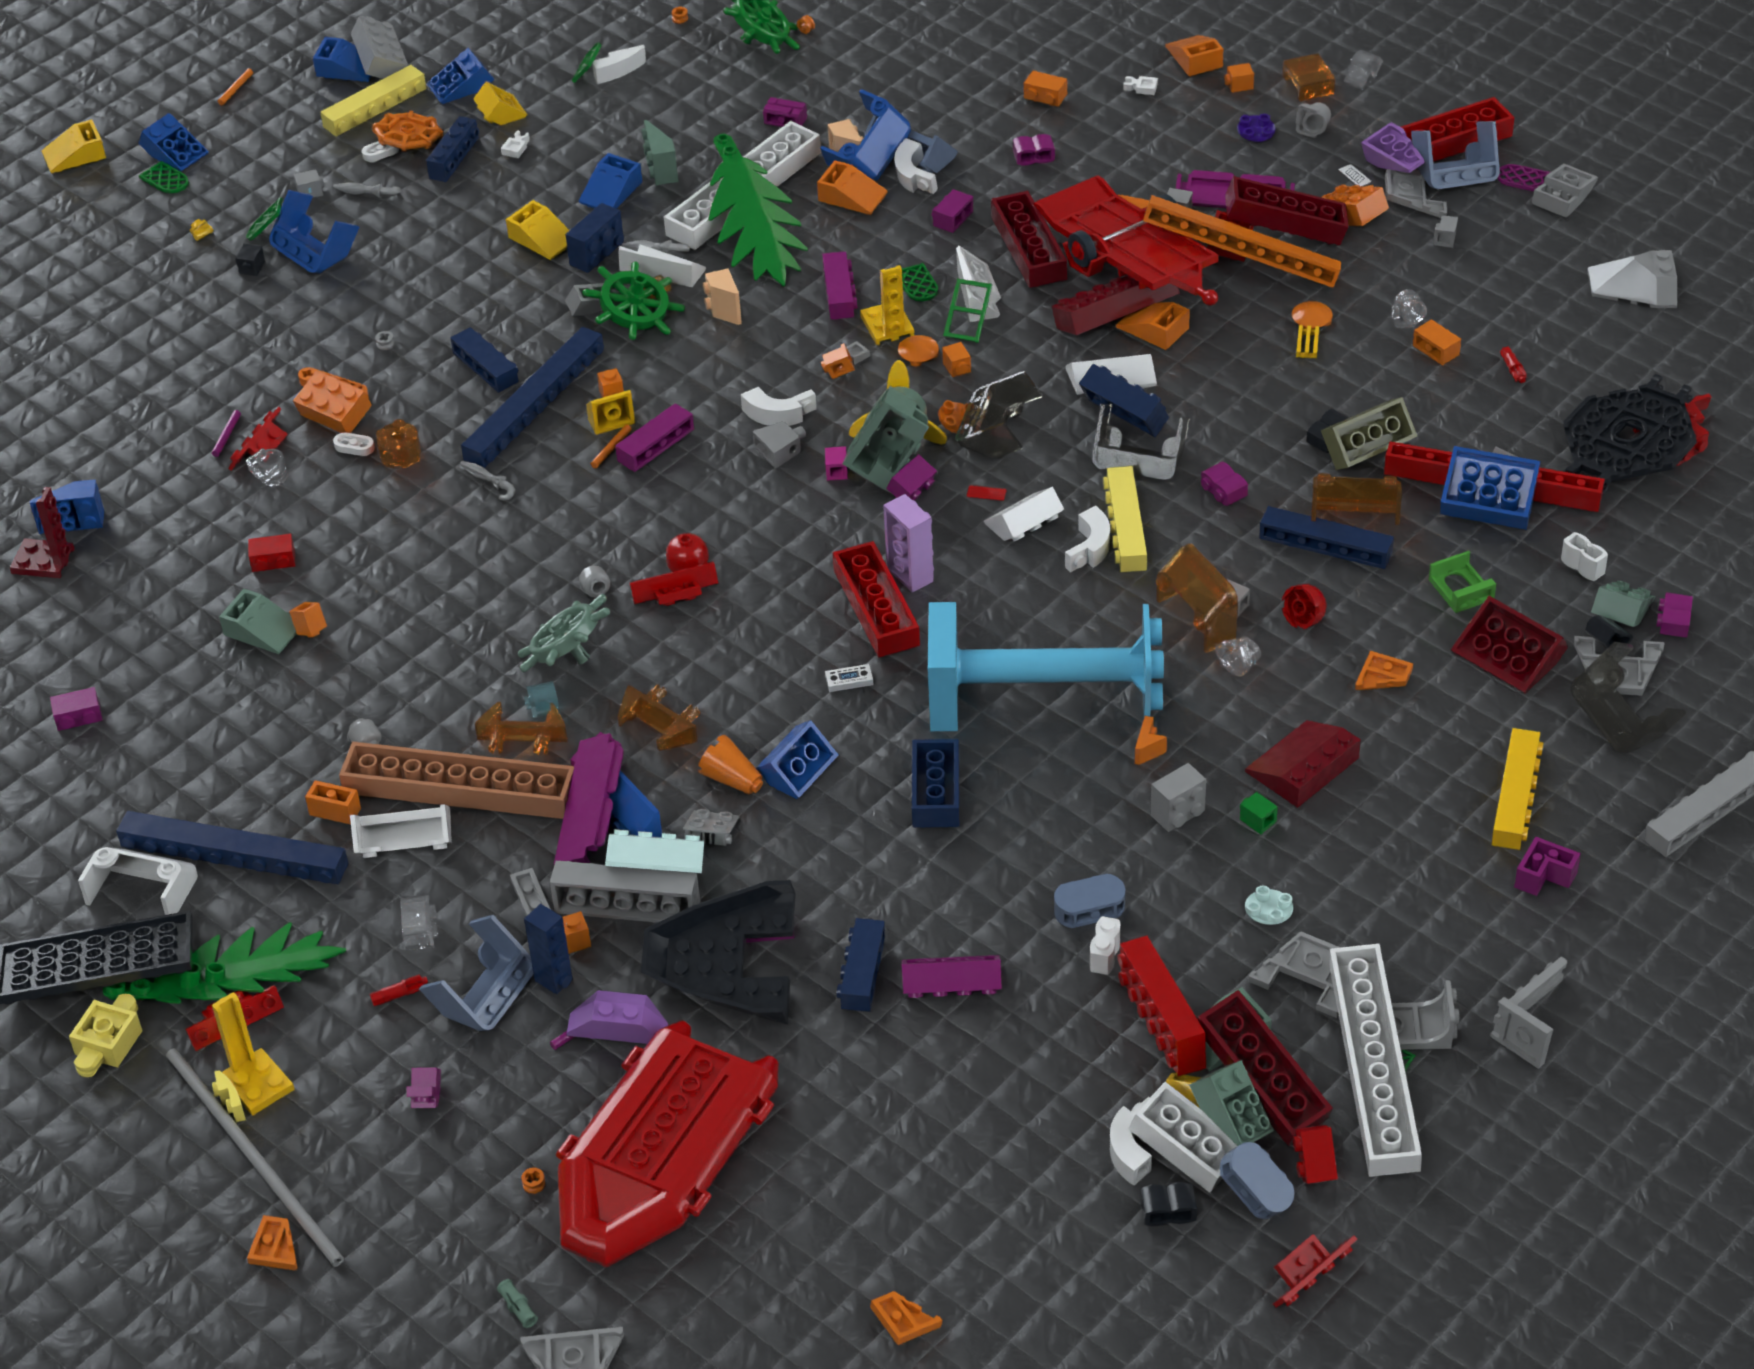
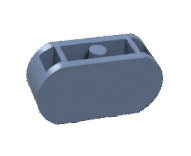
M1111 874L1092 876L1061 884L1054 894L1055 917L1059 923L1069 928L1097 923L1102 916L1118 918L1125 909L1124 883L1118 877Z
M1253 1142L1242 1143L1223 1156L1220 1162L1221 1177L1255 1217L1260 1219L1272 1218L1289 1208L1294 1199L1293 1184L1287 1179L1286 1174L1270 1159L1269 1154L1258 1144Z

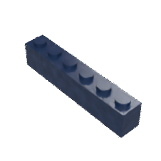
M1271 506L1267 507L1260 522L1259 539L1381 569H1386L1393 552L1394 536Z

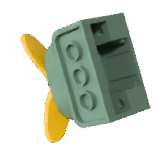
M901 360L895 361L891 366L887 380V390L879 397L871 411L858 418L851 425L849 435L854 439L848 448L842 464L886 490L891 478L910 462L912 453L916 454L923 438L936 444H945L947 442L945 433L928 420L924 399L916 391L909 388L908 370Z

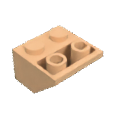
M850 119L828 124L829 149L838 152L847 143L859 146L864 139L862 136H859L856 125L853 126Z

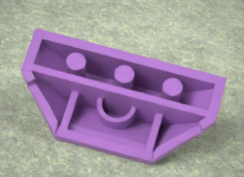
M598 990L570 1013L567 1036L648 1044L659 1029L668 1026V1022L647 995Z

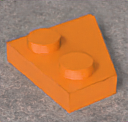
M1370 651L1355 683V689L1368 690L1406 686L1413 671L1414 663Z
M263 1215L247 1256L249 1264L297 1271V1261L288 1219Z
M895 1291L871 1300L870 1308L897 1345L942 1326L943 1320L941 1317L936 1315L932 1318L922 1312L921 1306L907 1301L904 1296Z

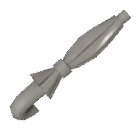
M359 183L333 185L334 189L346 193H369L379 198L382 195H397L401 191L400 187L393 186V188L382 187V184L373 187Z
M646 240L622 243V247L638 251L640 244L659 251L662 250L668 254H671V251H690L688 245L672 243L671 240L663 243H653Z
M460 462V466L474 477L493 483L497 490L499 488L507 490V494L500 495L499 500H510L514 496L515 488L511 483L505 481V476H495L484 467L474 463Z

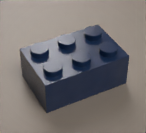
M601 203L565 234L570 266L589 273L624 242L620 210Z

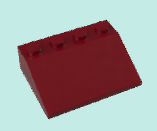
M1488 596L1453 645L1451 651L1526 694L1558 663L1567 650L1568 645L1559 634Z
M1306 720L1245 768V772L1298 808L1359 759L1361 739L1342 727Z

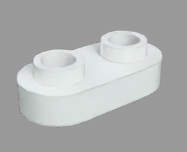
M377 141L363 147L362 155L365 161L374 163L380 159L395 155L399 148L389 145L383 146Z
M340 433L333 439L335 450L341 453L368 456L375 449L373 439L369 436Z

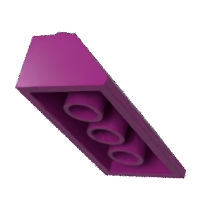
M999 955L902 959L903 994H908L909 998L923 997V993L933 992L935 997L947 996V992L957 991V995H972V991L982 990V994H996V989H1002Z

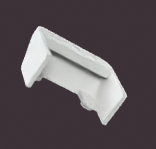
M445 804L440 805L439 808L369 816L350 815L354 853L363 854V858L377 857V852L433 846V850L447 849V844L452 843L450 807Z
M105 847L93 854L78 882L85 904L89 906L110 871L168 883L160 897L165 915L179 912L196 882L198 874L195 865L189 862L127 849Z

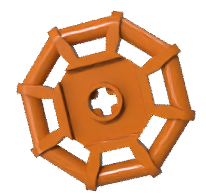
M414 111L399 114L387 113L382 120L374 123L372 126V131L377 135L378 142L381 145L393 146L405 152L408 149H429L444 134L443 130L439 128L436 118L414 113Z

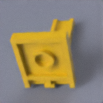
M898 265L894 268L880 270L881 305L860 310V316L876 345H880V341L887 339L891 341L899 340V336L906 334L914 336V328L904 312L902 268Z
M232 992L212 1004L230 1066L222 1071V1073L233 1083L242 1105L253 1116L295 1090L290 1079L262 1048L255 1052L253 1051L237 995Z

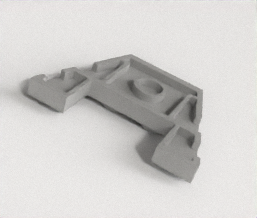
M1386 170V200L1442 218V215H1447L1446 202L1426 199L1425 179L1419 170L1410 173Z
M1574 636L1575 649L1595 692L1642 696L1664 649V642L1643 641V658L1595 654V639L1593 637Z
M1299 932L1281 947L1279 953L1273 958H1268L1263 962L1262 967L1257 971H1252L1249 974L1248 982L1269 990L1279 972L1324 989L1316 1004V1010L1337 1018L1338 1009L1329 961L1330 949L1341 947L1304 932Z

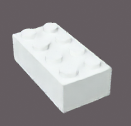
M1166 1082L1139 1109L1128 1128L1209 1193L1223 1179L1220 1175V1162L1223 1156L1237 1147L1200 1108Z

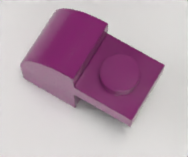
M412 1068L411 1086H407V1097L411 1098V1108L438 1107L441 1069Z

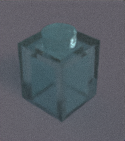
M553 681L526 687L528 696L524 697L526 710L531 709L533 718L560 712Z

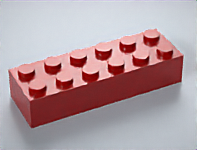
M1495 97L1401 126V128L1404 129L1406 136L1411 141V131H1430L1433 162L1465 152L1469 143L1477 142L1476 122L1496 121L1497 141L1513 136L1515 117Z
M871 541L832 552L834 573L878 658L920 646L919 625L875 542Z
M1143 936L1120 943V954L1117 955L1118 963L1121 967V972L1118 973L1119 981L1122 986H1126L1130 1001L1136 1003L1138 1014L1141 1019H1145L1150 1035L1154 1034L1159 1051L1165 1053L1169 1068H1173L1178 1077L1205 1069V1031L1149 937Z

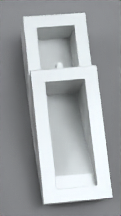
M644 45L609 52L607 58L594 60L592 65L597 84L620 78L646 62Z

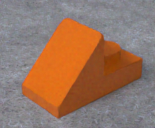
M1144 717L1135 747V764L1137 765L1163 755L1167 751V737L1157 735V727H1154V717Z

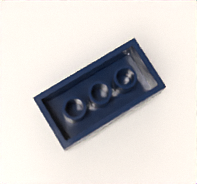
M1092 364L1079 382L1080 387L1090 402L1154 438L1169 419L1165 411L1166 407L1161 404V399L1154 393L1147 394L1141 386L1129 384L1126 378L1119 374L1117 376L1111 374V371L1103 365L1099 367Z
M959 739L912 740L913 828L960 827Z

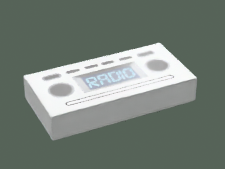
M869 664L825 671L829 692L873 685Z

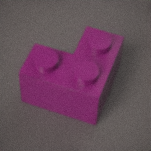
M1535 836L1517 868L1514 888L1535 896L1538 895L1546 880L1569 888L1578 873L1581 853Z

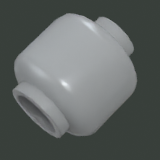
M589 566L579 576V583L582 589L590 597L596 598L601 594H606L610 588L609 576L599 566Z
M360 718L349 726L348 738L351 742L379 744L382 734L370 719Z

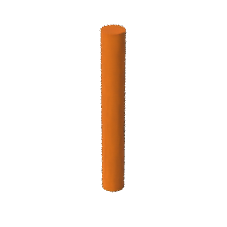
M248 68L218 99V103L224 105L253 75V71Z
M624 425L591 462L593 468L597 469L615 449V445L628 435L632 430L629 425Z

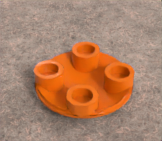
M1302 302L1292 310L1293 320L1298 325H1303V329H1307V326H1311V329H1314L1315 326L1320 328L1329 326L1332 323L1333 313L1331 309L1320 302Z
M910 336L902 340L898 346V354L903 359L909 361L912 366H920L922 362L929 361L939 355L937 342L928 336Z
M946 400L938 411V418L941 424L953 433L961 435L970 434L978 426V418L974 413L975 407L971 404L964 405Z

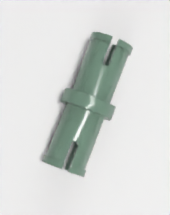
M506 1279L498 1285L497 1291L507 1302L508 1310L511 1313H515L523 1327H532L536 1324L538 1317L527 1304L528 1299L525 1295L519 1293L512 1280Z

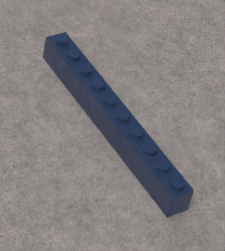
M581 327L461 444L463 460L484 468L492 462L514 438L518 437L524 428L530 425L603 352L602 334Z
M133 811L126 812L116 831L121 847L128 849L133 848L151 853L155 852L190 858L192 860L310 879L323 883L339 885L349 864L346 850L341 847Z

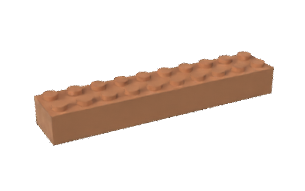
M352 742L339 778L341 786L356 789L359 796L437 805L445 804L447 806L563 819L574 766Z

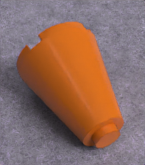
M719 736L716 739L719 743L715 747L710 745L703 754L698 765L702 769L698 770V772L703 776L744 793H757L763 785V776L728 736Z

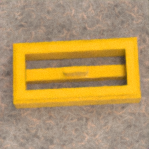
M1299 325L1296 357L1317 358L1319 326H1315V329H1311V326L1303 329V325ZM1302 334H1306L1305 353L1301 352ZM1310 335H1314L1313 353H1309Z

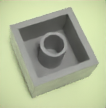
M1187 763L1152 783L1151 816L1165 830L1170 832L1176 827H1181L1193 817L1201 815L1205 811L1206 778Z

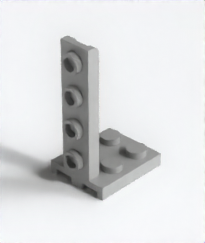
M1560 957L1554 963L1550 962L1542 973L1534 975L1525 987L1521 986L1515 992L1513 997L1510 999L1503 997L1498 1001L1499 1010L1494 1016V1030L1490 1033V1037L1538 1069L1545 1063L1553 1029L1528 1013L1527 1010L1562 982L1564 977L1562 970L1567 965V960L1563 957Z

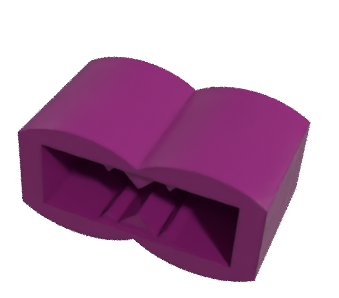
M1039 134L1033 137L1021 136L1013 139V153L1018 165H1031L1035 162L1049 163L1055 160V147L1051 135Z
M1222 461L1201 472V485L1203 489L1214 494L1215 499L1223 505L1228 506L1248 496V483L1241 475L1235 473L1227 463Z
M1666 592L1665 599L1660 598L1658 611L1662 612V614L1658 613L1656 626L1660 627V634L1687 638L1693 596Z

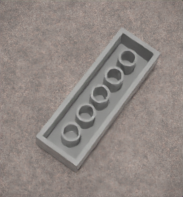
M556 861L550 879L554 911L557 914L570 915L581 911L583 916L658 923L700 903L697 873Z

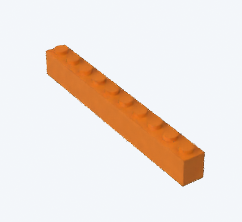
M1151 195L1143 221L1332 288H1334L1341 270V261Z

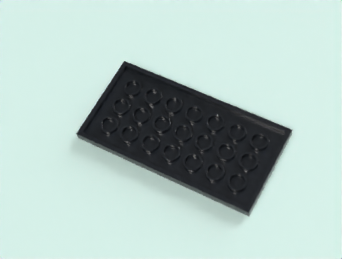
M191 910L0 944V1004H12L16 1001L27 999L35 1000L49 995L58 996L66 992L85 991L99 986L108 987L116 983L135 982L138 979L158 978L166 974H180L192 970L193 917Z

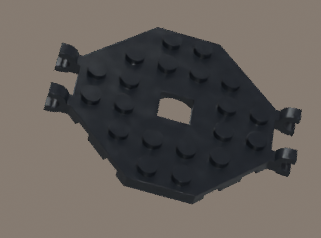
M1654 374L1648 384L1640 385L1639 389L1626 391L1625 388L1611 391L1607 396H1587L1563 421L1565 435L1573 463L1565 469V472L1580 474L1581 471L1597 476V478L1605 479L1603 496L1607 492L1610 482L1672 470L1697 443L1691 419L1685 403H1690L1693 400V397L1688 395L1692 387L1684 384L1677 394L1663 390L1664 386L1659 384L1663 380V376ZM1626 426L1642 431L1634 439L1625 440L1617 437Z

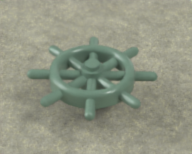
M599 595L590 604L574 601L571 607L561 611L546 623L541 624L539 630L533 636L530 645L518 651L520 658L532 654L521 664L520 670L527 672L537 662L552 666L556 659L568 652L573 655L579 665L585 663L588 660L587 658H590V655L580 643L587 642L588 635L593 631L598 621L610 614V609L608 608L595 612L606 602V595Z

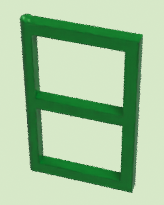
M957 278L944 330V337L979 343L993 284ZM961 284L987 288L982 310L956 306ZM954 311L981 315L975 337L949 333Z

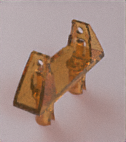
M657 684L646 695L628 685L617 716L620 727L628 720L631 721L636 717L640 718L641 721L664 734L656 740L657 750L659 751L689 745L698 741L696 725L691 723L701 715L698 707L693 709V704H690L679 715L658 703L659 700L667 695L664 686L660 688L659 684Z
M501 702L493 705L475 722L477 740H490L488 750L492 754H494L496 746H498L499 754L502 753L504 741H535L533 751L537 755H539L542 747L544 755L548 753L549 742H568L565 723L553 703H550L545 722L501 721Z

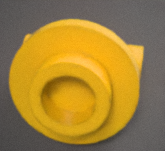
M197 219L190 225L192 227L190 232L196 241L213 232V228L205 219Z

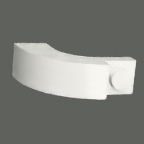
M905 138L898 146L894 156L899 182L910 192L914 193L919 188L934 194L938 189L935 175L917 168V165L924 158L922 145Z
M756 387L741 394L742 410L752 420L769 426L779 422H785L788 426L803 422V415L816 410V395L810 389L792 398L774 399L767 396L759 387Z
M1096 505L1078 514V530L1087 537V540L1065 552V568L1069 572L1081 568L1087 563L1094 568L1105 559L1109 552V520Z
M1147 1097L1142 1103H1137L1131 1111L1123 1106L1115 1115L1110 1128V1156L1119 1174L1133 1186L1151 1171L1152 1155L1135 1142L1134 1137L1136 1135L1128 1128L1135 1114L1150 1097Z

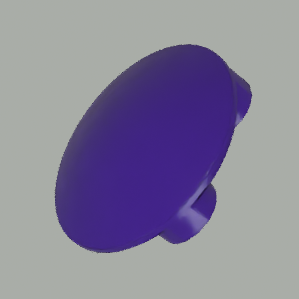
M1268 114L1243 115L1240 117V122L1237 125V131L1243 138L1255 142L1270 139L1276 130Z

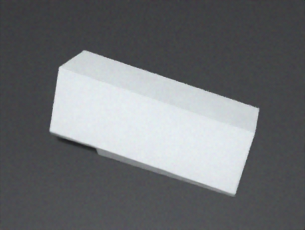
M641 244L638 251L622 246L619 247L620 271H631V264L636 261L639 263V272L647 274L654 279L662 280L670 277L672 283L693 287L706 270L705 266Z
M958 246L956 252L959 279L993 284L984 320L998 318L1000 313L996 302L1001 296L988 264L961 246ZM961 284L966 308L982 310L987 288ZM968 313L970 322L980 320L981 315Z
M1151 354L1074 362L1066 365V371L1077 395L1084 394L1079 382L1092 364L1099 367L1101 365L1107 367L1111 374L1123 376L1131 385L1137 384L1142 388L1157 386Z

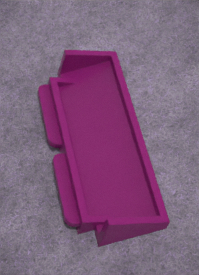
M1194 170L1188 175V182H1182V174H1178L1176 189L1193 192L1192 206L1226 208L1225 194L1234 174ZM1243 174L1240 177L1286 189V181L1282 177ZM1291 183L1290 190L1295 191V183Z
M610 733L580 740L554 865L556 861L591 863L586 856L587 851H598V847L603 846L606 842L613 807L609 793L615 792L624 754L623 748L617 745Z

